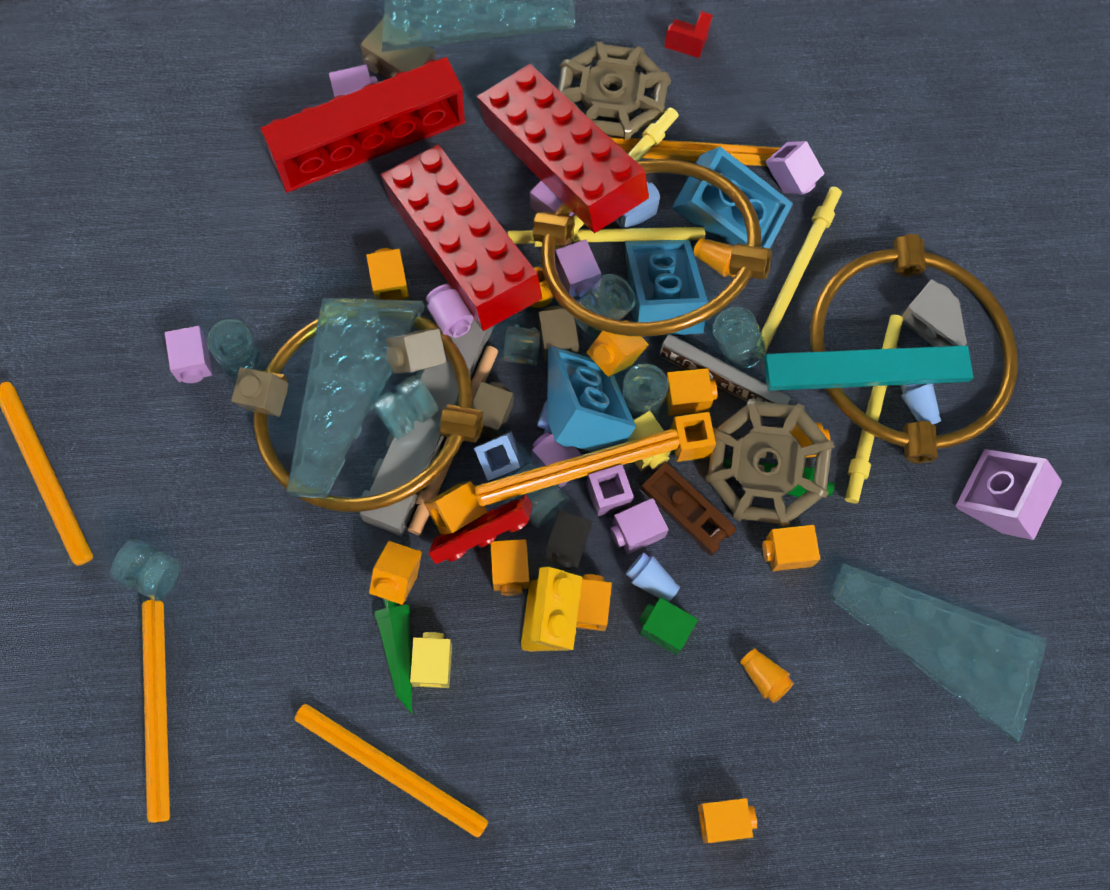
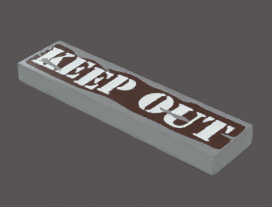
M671 334L667 335L662 344L660 357L684 370L708 368L710 380L715 379L717 387L747 403L748 400L755 398L756 401L788 404L791 399L788 395L778 390L768 391L765 383Z

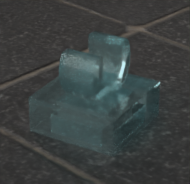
M519 325L507 326L503 361L537 366L541 331L534 327L526 329L519 328Z

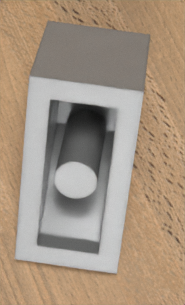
M931 279L901 316L903 317V323L934 347L965 346L967 341L959 299L952 294L948 287L938 284Z

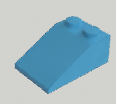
M721 146L700 155L696 164L705 166L725 176L748 197L758 216L761 228V247L770 248L793 203ZM689 176L672 209L696 227H704L706 232L731 244L747 245L745 222L735 203L712 184Z
M690 240L625 242L624 248L633 322H653L671 319L696 310L708 303ZM705 321L690 328L669 333V335L703 333Z
M550 346L548 350L547 420L555 442L565 447L573 446L584 449L590 453L627 442L636 425L614 375L607 377L592 358Z

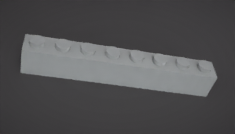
M474 319L470 330L466 334L458 338L450 336L465 359L470 379L473 377L494 329V326L482 331ZM446 354L447 363L418 370L414 380V386H416L412 398L406 397L400 411V416L403 417L398 428H392L386 442V446L389 447L384 459H378L372 473V478H375L370 491L365 490L361 497L384 493L399 487L422 472L439 454L446 438L440 433V419L443 409L448 404L458 406L459 399L456 375ZM420 491L388 507L362 511L360 516L363 522L403 537L416 507L415 502Z

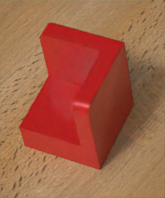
M701 11L696 25L675 19L668 27L664 47L700 59L710 31L713 15Z

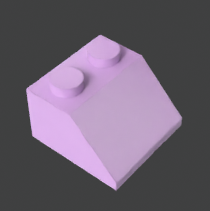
M984 449L955 506L960 511L1002 534L1034 540L1061 486L1062 480L1045 458Z

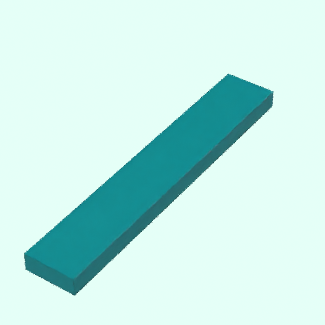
M968 346L766 354L764 357L768 391L970 382L974 378Z

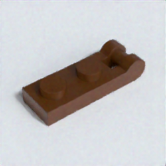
M666 462L641 486L640 490L650 499L653 498L655 503L710 556H713L720 549L719 543L724 538L729 539L736 532L734 525ZM707 521L711 522L715 527L709 534L701 528Z

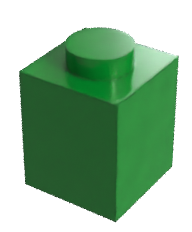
M660 597L655 606L648 603L638 622L643 624L644 627L640 635L677 656L698 619Z

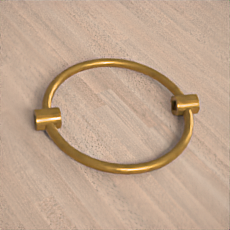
M653 159L637 161V163L645 170V174L674 173L703 180L720 189L735 203L745 222L747 245L737 243L733 246L729 272L735 275L734 279L719 295L705 305L671 319L653 322H627L599 315L578 303L567 292L556 270V244L570 245L574 236L575 226L573 216H569L572 211L562 203L555 213L537 212L532 234L534 241L543 242L541 251L542 270L552 295L576 319L601 331L618 335L656 336L674 333L690 328L716 315L740 294L750 278L762 280L767 278L770 270L772 249L761 247V228L758 216L748 197L737 185L720 173L705 166L681 160Z
M907 234L897 237L893 241V249L880 250L863 255L845 265L828 281L817 299L812 314L810 345L811 352H825L824 324L831 301L847 280L860 271L874 265L894 262V271L903 277L922 274L926 270V266L933 267L952 276L975 294L988 310L997 327L1004 354V370L1000 389L991 406L975 422L958 431L943 435H936V425L931 424L929 421L907 423L903 426V432H900L875 421L862 412L841 388H825L833 402L855 424L877 438L903 446L905 460L910 461V463L922 464L935 461L938 458L937 449L959 445L982 434L1001 416L1010 401L1016 384L1018 353L1009 320L1001 305L988 288L973 274L958 264L936 254L925 252L924 239H921L919 235Z
M364 304L339 309L323 315L296 332L278 350L267 369L262 372L272 373L287 382L286 376L280 374L290 357L318 333L343 322L363 318H385L404 322L419 330L439 327L419 313L392 305ZM440 330L444 352L452 364L456 375L459 397L458 406L448 404L443 409L440 419V433L443 437H448L436 458L417 476L397 488L372 496L338 497L320 493L298 481L282 465L269 437L268 414L253 412V425L257 446L265 465L274 478L285 489L301 500L321 508L342 512H362L388 507L411 497L429 485L449 465L463 440L476 443L483 429L484 415L482 410L472 409V383L468 367L463 355L451 337L443 335Z

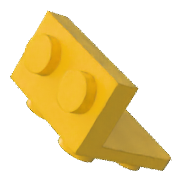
M552 567L539 569L538 579L532 580L528 588L521 639L522 650L529 652L573 650L581 597V576Z

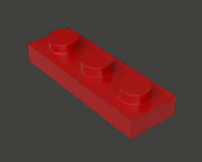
M526 494L485 513L454 533L441 534L435 537L428 554L435 565L445 560L452 562L462 557L468 549L476 545L484 547L492 543L497 538V535L505 531L516 532L528 523L533 504Z

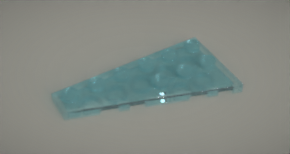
M385 0L382 52L573 28L575 21V1Z
M322 298L287 492L291 497H327L346 461L344 458L353 439L357 440L362 430L361 424L368 410L372 411L393 371L392 366L387 360L386 339L411 333L410 330L416 318L421 317L425 309L423 301Z
M845 563L840 565L830 595L832 601L863 625H868L884 638L887 644L911 659L910 662L953 696L961 698L977 711L976 714L985 721L993 723L1013 743L1020 742L1046 649L1047 639Z

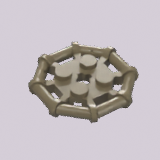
M602 41L595 42L593 47L574 58L563 60L559 66L561 74L558 90L577 108L579 107L574 102L582 101L587 111L586 116L607 135L620 136L624 140L631 139L632 134L652 122L658 121L666 111L665 102L667 88L671 83L670 76L667 72H663L645 54V49L640 46L628 48L605 45ZM597 60V66L591 69L590 65L585 67L587 64ZM639 65L647 74L644 75L641 72L639 75L635 68ZM573 78L581 80L580 87L571 88ZM610 85H616L617 91L607 90ZM645 88H654L653 99L644 96ZM640 108L645 111L629 121V118L635 114V110ZM598 116L618 118V123L596 119Z
M753 398L748 400L747 405L717 429L713 428L716 446L713 453L710 454L708 475L705 476L706 483L712 485L734 514L733 518L739 522L745 519L781 524L782 527L790 526V522L822 497L826 498L829 494L827 483L831 450L835 447L833 441H829L806 413L804 405L800 403L788 405L760 402ZM762 416L787 418L783 428L763 426ZM751 419L754 428L749 431V434L739 440L731 436L732 433ZM797 424L813 445L803 448L799 441L791 434V431ZM727 444L734 447L731 469L723 470L725 446ZM767 452H772L773 459L778 460L777 467H772L771 472L767 473L765 472V466L759 465L760 458H766ZM816 455L813 481L803 478L806 456ZM735 477L744 487L743 489L746 493L741 500L725 481L726 479ZM797 485H801L808 490L790 505L786 506L783 496L791 492ZM754 496L774 498L775 509L751 506Z

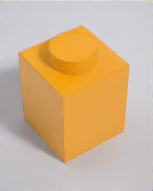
M382 248L374 253L366 254L376 304L409 299L400 249Z
M602 331L586 353L607 377H610L632 366L649 344L642 336H626Z
M708 368L667 372L664 388L669 416L709 412L713 401L717 400V385L715 379L710 380Z
M703 412L674 417L670 429H675L680 439L679 447L674 450L676 461L681 462L710 457L716 446L710 413Z
M471 481L458 483L424 503L440 534L454 533L487 513L485 506L479 505L475 494L477 486L473 485Z
M814 525L772 529L767 535L766 541L762 543L765 562H770L771 571L813 567L820 560Z
M526 539L493 541L490 544L494 591H501V595L506 596L522 594V589L529 588Z
M388 541L373 568L369 594L403 605L417 579L422 552Z
M583 575L576 628L598 631L606 630L612 582H604L603 576Z
M747 798L698 805L703 843L752 838V829H757L754 806H748Z

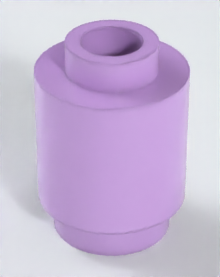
M445 284L436 287L427 295V308L443 335L458 338L470 330L474 317L456 289H452L450 285Z

